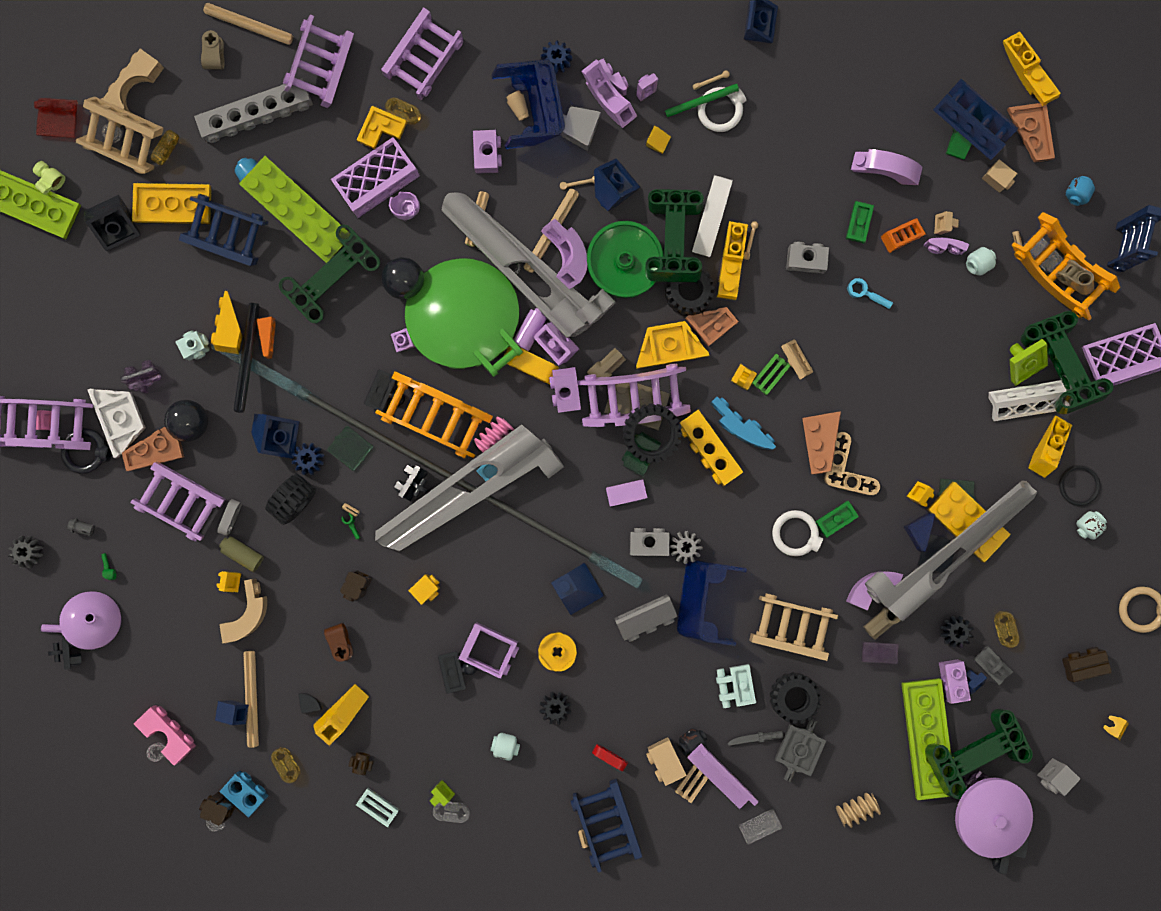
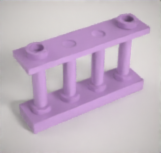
M424 7L381 69L383 75L389 80L392 76L397 75L418 89L416 94L420 100L424 96H428L432 89L431 85L454 51L459 50L463 44L462 33L459 30L455 36L447 33L432 23L430 11ZM424 29H429L449 42L444 52L421 38ZM418 44L439 59L431 67L411 54V48ZM403 60H408L428 73L423 83L400 69Z
M310 15L307 20L304 19L300 28L303 31L291 71L286 73L283 84H286L284 91L288 92L292 85L320 96V99H322L321 106L328 108L332 104L354 33L346 31L343 36H337L312 25L314 16ZM311 32L336 43V46H339L338 52L333 54L307 43L308 33ZM303 50L330 60L334 64L332 71L323 70L300 60ZM297 67L325 78V81L328 82L326 88L323 87L321 89L294 78Z
M158 461L154 462L150 468L155 471L154 478L141 500L135 498L130 503L134 504V509L139 512L145 513L146 511L187 533V538L193 541H197V539L201 541L204 535L199 532L212 509L217 506L221 507L226 499ZM166 477L172 481V486L157 510L147 504L160 481ZM184 487L189 490V496L177 517L173 519L166 515L165 512L177 491ZM202 497L206 499V506L191 529L182 524L196 498Z

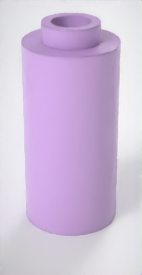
M535 308V310L530 309L514 338V342L528 352L535 341L534 335L543 327L547 320L538 308Z

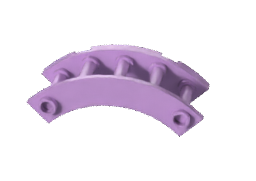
M669 364L664 369L614 377H596L595 374L586 375L585 379L577 381L578 385H588L591 413L589 417L582 419L583 426L604 427L605 423H615V426L626 425L624 422L626 419H629L628 415L630 413L621 414L618 412L615 384H630L632 413L635 412L634 409L637 407L640 409L637 381L651 379L653 402L655 405H662L659 378L669 376L672 398L670 406H666V408L672 411L676 417L690 413V405L682 404L679 400L677 373L686 371V367H678V364ZM595 385H607L611 411L609 415H601V412L598 410ZM647 416L638 424L659 421L661 416Z
M0 396V429L2 405H8L7 429L4 438L0 434V447L51 448L52 444H54L56 449L90 450L91 442H83V438H81L83 408H93V404H88L83 399L63 402L5 399V396ZM16 405H29L28 427L25 438H16L17 435H15ZM37 405L52 406L51 428L48 440L37 439V435H35ZM60 406L75 408L74 433L71 441L60 440L58 436Z

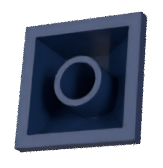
M617 158L594 170L595 197L607 211L617 207L640 188Z
M254 414L251 433L258 453L293 459L292 453L295 451L300 421L264 414Z
M585 563L551 582L570 615L604 596Z

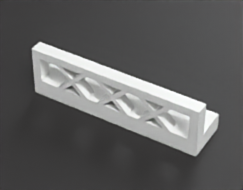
M1060 380L989 392L988 398L993 405L992 419L993 421L1054 412L1056 411L1054 403L1062 393L1067 391ZM1064 400L1063 404L1069 406V403ZM1039 402H1046L1042 407H1035ZM1020 405H1027L1023 410H1016ZM999 408H1009L1006 412L998 414Z

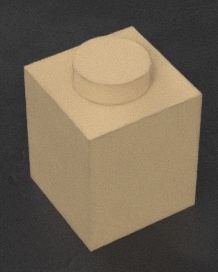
M999 159L982 179L1000 193L1004 189L1008 190L1014 184L1015 180L1013 178L1017 173Z

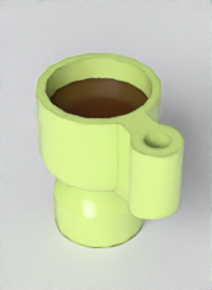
M39 161L33 167V173L41 177L35 184V188L44 195L50 190H58L64 184L65 176L57 169L49 168V165L44 161Z

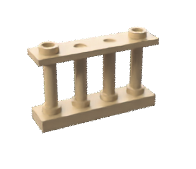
M95 96L85 99L83 107L92 113L87 135L76 139V143L82 145L87 150L96 151L129 166L137 173L145 174L154 170V165L147 163L146 160L151 139L162 135L163 127ZM100 115L106 117L109 121L104 143L95 139ZM117 123L124 125L126 128L122 150L112 147ZM134 131L141 133L143 136L139 159L129 155Z
M767 593L765 597H759V600L766 601L759 631L756 634L751 633L749 641L828 660L829 653L824 651L823 643L829 618L837 619L838 615L833 614L832 609L822 607L820 611L776 600L777 596ZM773 603L784 606L778 636H775V639L767 637L768 633H766ZM792 608L802 610L803 614L797 639L794 640V643L786 642L787 638L785 636ZM814 613L822 615L816 643L810 648L805 646L804 640L810 614Z

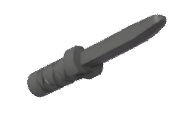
M782 731L758 732V734L737 737L729 741L728 745L754 741L763 743L767 740L783 739Z

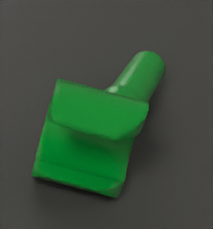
M349 513L351 520L346 522V519L342 516V522L349 526L356 540L359 539L360 536L354 525L355 517Z
M106 553L101 554L104 564L102 576L108 580L116 579V570L109 568Z

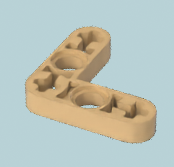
M845 432L838 433L837 438L844 436V440H846V443L842 444L841 449H845V452L835 451V454L842 456L843 461L839 465L833 463L832 472L824 474L825 483L831 487L860 494H877L880 490V484L876 479L845 472L851 437ZM836 439L835 448H839L840 442ZM834 472L835 476L843 478V481L837 480L831 483V479L828 476ZM849 477H854L857 480L854 488H850L847 485ZM861 479H863V484H870L872 482L875 489L869 492V488L861 487V490H859Z

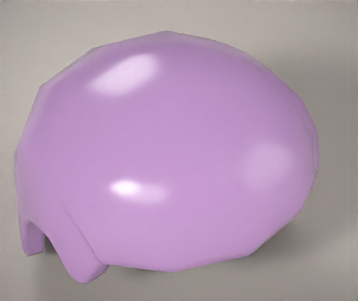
M399 192L397 196L390 198L389 208L395 217L405 221L412 219L418 214L420 203L411 192Z

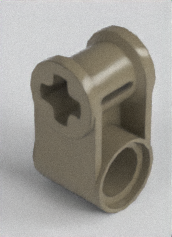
M206 31L202 36V68L223 70L225 65L224 41L216 32Z
M1069 260L1067 266L1062 271L1056 273V277L1060 282L1082 295L1090 294L1094 290L1093 273L1080 266L1074 260Z

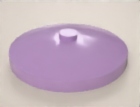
M1001 778L980 780L969 787L959 800L955 815L956 829L963 843L978 855L987 858L1007 856L1019 849L1029 836L1033 823V811L1030 800L1020 787L1008 780Z

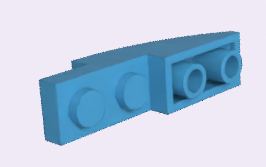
M716 397L710 403L722 415L718 423L733 436L758 448L773 450L776 447L773 444L775 440L769 434L765 435L760 430L762 427L758 422L748 419L743 424L741 422L743 418L736 411L732 412L728 408L730 405L724 398L721 397L719 399Z

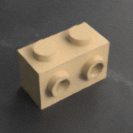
M668 737L647 747L649 753L646 755L650 764L655 763L658 769L655 771L659 782L663 781L665 786L687 776Z

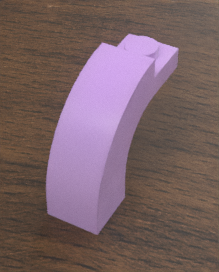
M595 60L581 71L587 81L586 85L595 99L619 126L623 128L637 117L631 103L615 89L598 60Z
M869 149L868 152H855L851 170L857 173L882 174L895 179L903 185H918L923 167L916 161L903 155Z
M553 219L543 227L541 232L559 249L562 256V267L556 277L568 289H571L582 281L586 273V249L581 238L572 227L566 230L556 219Z
M878 571L883 572L894 586L903 577L902 574L895 572ZM877 572L861 578L851 589L846 602L868 610L872 598L867 593L868 589L865 583Z

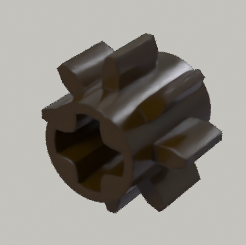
M356 752V756L350 757L348 766L353 767L352 773L366 775L367 771L370 772L374 763L373 760H370L371 755Z

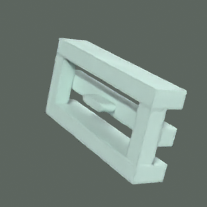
M370 788L366 789L356 806L386 827L389 826L400 810ZM367 795H369V796H371L372 798H374L375 800H377L379 803H381L382 805H384L385 807H387V808H388L389 810H391L393 813H390L389 811H387L385 808H383L382 806H380L379 804H377L375 801H373L372 799H370ZM365 800L366 802H368L370 805H372L377 810H379L387 817H389V819L387 820L384 817H382L380 814H378L370 807L365 805L363 801Z

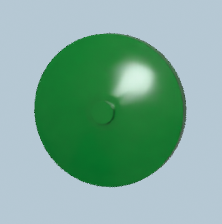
M618 221L605 226L593 237L587 252V267L593 282L607 294L618 298H632L645 293L657 282L647 279L645 264L650 257H663V251L658 238L647 227L632 221Z

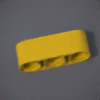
M510 347L507 348L504 356L512 350ZM522 348L523 353L520 356H515L507 363L549 385V377H553L552 370L559 369L553 363Z

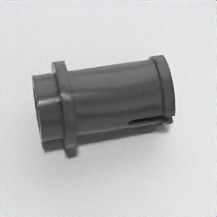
M75 518L70 519L67 530H70L71 533L77 532L91 537L95 525L78 521Z

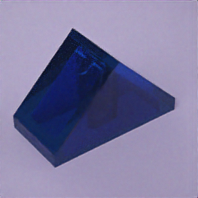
M926 513L904 526L911 541L919 551L926 552L935 517L933 513Z

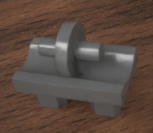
M988 646L973 659L997 685H1000L1005 678L1013 673Z

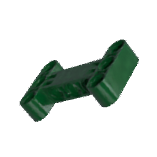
M655 189L649 193V211L653 214H666L664 257H650L645 264V274L650 281L697 282L701 278L702 262L698 258L684 257L685 215H698L703 210L704 196L702 192L698 190Z
M341 225L336 229V237L345 247L306 283L301 286L292 277H284L279 282L280 291L312 323L320 322L325 315L323 308L316 300L356 263L359 262L368 271H375L380 267L379 257L348 225ZM343 228H347L350 231V236L347 239L340 237V231ZM355 243L363 245L362 253L356 254L353 251ZM369 257H374L377 260V265L374 268H369L366 265V260ZM286 280H290L293 283L291 291L284 289L283 284ZM298 295L306 296L307 302L305 305L298 304ZM312 309L319 310V319L315 320L310 316Z
M1065 311L1027 326L1020 339L1021 343L1026 347H1030L1041 339L1047 343V354L1067 391L1060 395L1054 405L1055 410L1063 415L1103 401L1113 391L1114 387L1113 383L1106 378L1091 382L1066 335L1073 330L1078 322V316L1072 311ZM1063 320L1069 321L1071 325L1065 324ZM1045 327H1050L1053 332L1046 330ZM1028 334H1033L1035 338H1030ZM1098 387L1104 388L1105 392H1101ZM1080 394H1085L1088 399H1083ZM1062 400L1067 401L1070 406H1065Z
M995 709L991 714V721L996 731L952 754L944 745L931 743L926 747V757L945 795L961 799L967 790L962 776L1005 753L1015 762L1029 763L1033 757L1032 750L1013 712ZM1004 714L1005 720L1002 723L1001 716ZM1011 732H1013V739H1012V740H1010V733H1011ZM936 749H939L940 754H939V756L936 758V757H935V751H936ZM1019 750L1022 751V755L1020 758L1018 756ZM947 766L948 773L944 775L943 770ZM956 784L957 789L952 793V787Z

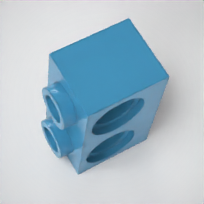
M238 771L219 792L249 818L265 801L268 795L261 785H256L251 781L252 778L248 773ZM236 781L241 783L242 790L235 788L234 783ZM250 794L256 797V803H252L249 800Z

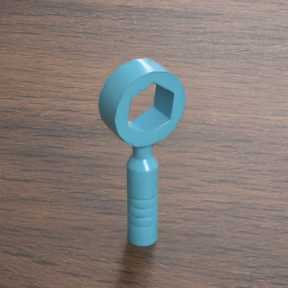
M855 278L848 284V293L854 298L866 295L871 300L888 309L893 304V302L882 296L867 291L868 286L863 279ZM855 282L862 285L863 291L860 294L853 292L852 285Z

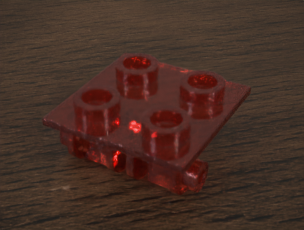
M39 98L38 101H34V108L38 109L36 135L74 138L78 101Z

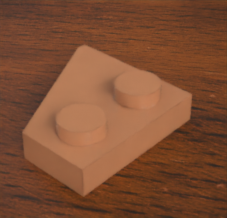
M727 307L688 315L685 318L708 347L739 322Z

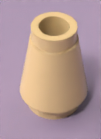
M516 91L506 97L508 100L507 104L519 121L529 117L524 94Z

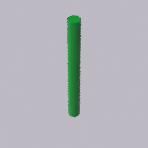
M736 83L666 109V115L670 117L739 91L738 85Z

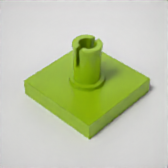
M1043 339L1025 350L1018 343L1010 348V353L1014 356L1009 359L1011 381L1015 386L1048 366L1047 343Z

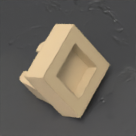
M946 211L935 215L934 234L942 235L951 232L953 227L958 228L959 220L952 218L953 212Z

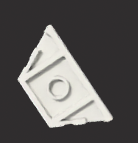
M88 389L114 458H119L122 452L146 428L132 392Z

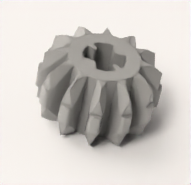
M685 531L683 538L682 534L678 532L679 540L674 537L671 539L676 543V545H669V548H676V551H673L671 555L679 554L676 561L679 562L683 556V563L687 564V557H689L691 562L695 561L692 556L693 554L700 557V554L695 551L696 549L702 550V546H696L701 540L696 539L693 541L696 536L695 533H692L690 538H688L689 532ZM684 542L690 544L689 552L687 553L685 550H681L683 547L682 543Z

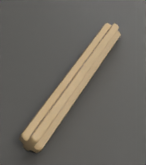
M206 3L203 9L207 15L282 43L291 45L293 41V35L213 4Z
M569 189L551 221L556 219L562 225L579 196L576 190ZM544 234L533 250V253L540 259H542L551 243ZM525 263L524 269L533 273L534 270L531 266Z
M245 651V703L249 705L246 720L247 746L252 748L259 745L255 651Z

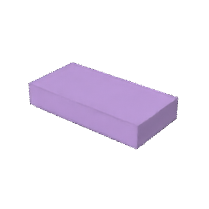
M643 480L606 488L610 506L647 498Z

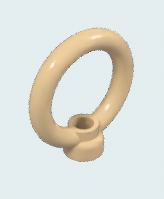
M1136 587L1129 590L1122 597L1119 604V615L1123 623L1129 629L1139 633L1156 630L1161 626V595L1149 587ZM1140 594L1151 596L1158 604L1156 619L1147 625L1134 623L1127 613L1129 601Z

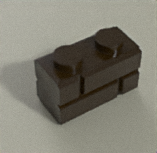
M358 570L348 572L345 579L346 582L343 583L340 590L344 594L343 598L354 602V600L357 601V599L364 597L367 591L366 587H369L372 581L371 576Z
M1091 647L1086 649V653L1080 654L1079 651L1068 653V657L1062 659L1068 681L1078 682L1110 674L1112 671L1108 662L1107 652L1098 647Z
M217 792L213 796L209 795L207 799L202 801L199 808L201 810L200 818L206 821L211 820V823L220 826L232 816L236 806L223 794Z

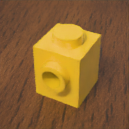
M425 574L408 591L422 605L428 599L432 601L439 595L437 591L440 589L438 586L440 582L433 575Z

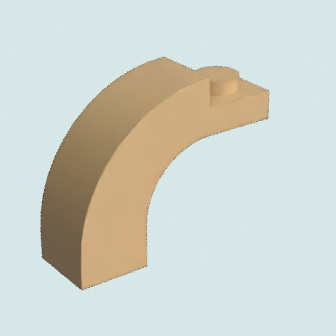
M256 579L244 581L247 608L243 616L236 621L219 624L222 644L247 637L263 621L267 610V596L259 597L261 587Z

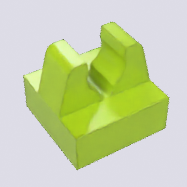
M441 780L431 791L434 796L430 799V802L434 807L438 803L445 806L455 793Z

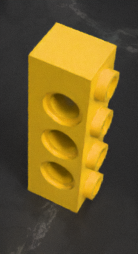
M699 410L680 422L682 436L684 438L688 437L691 441L689 444L695 454L699 453L702 459L700 461L706 469H711L714 473L712 478L718 485L721 483L722 486H725L743 473ZM696 428L701 429L703 432V436L700 439L693 436V430ZM706 444H711L714 447L712 454L705 453L704 446ZM718 459L725 462L723 470H718L715 466V462Z

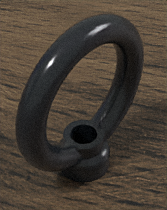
M82 428V436L91 437L97 444L95 450L96 458L91 464L86 466L76 465L70 459L69 449H61V458L65 466L79 474L94 471L103 461H110L112 457L110 447L105 446L103 438L96 431L88 428ZM74 431L69 433L64 441H71Z

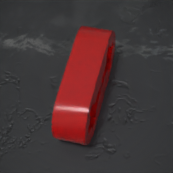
M596 744L592 751V754L620 771H624L628 764L625 759L599 744Z

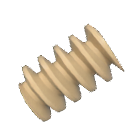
M865 793L864 799L858 796L857 803L851 799L850 806L846 802L843 803V809L840 806H836V811L844 827L847 824L852 828L853 820L859 825L860 817L867 821V814L874 818L873 811L881 815L879 805L872 793L871 796Z

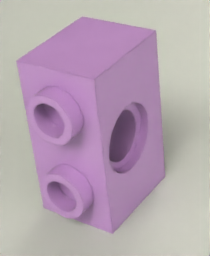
M496 130L473 131L475 172H498V166H502L501 155H498V148H501V137L497 136ZM486 148L493 150L490 155L483 154Z
M552 322L545 324L533 337L558 365L568 362L579 350L575 343L569 337L566 338Z
M575 367L552 370L553 377H549L551 389L555 388L556 394L552 395L553 407L557 406L558 413L581 410ZM564 387L570 389L566 393L560 392V390Z
M958 659L939 662L945 701L951 704L971 701L964 662Z

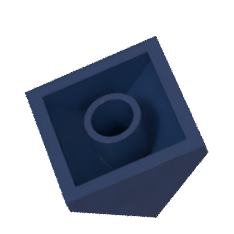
M769 0L749 1L744 40L773 43L778 10L777 5Z

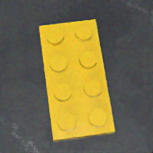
M133 183L132 221L134 223L192 224L198 203L191 201L190 196L203 194L209 196V200H211V186L205 184ZM205 206L201 224H210L211 207Z
M952 482L927 509L955 537L959 536L986 512L956 482ZM1002 527L973 554L982 562H986L1011 534Z

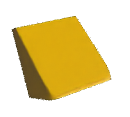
M654 126L646 146L663 154L671 136Z

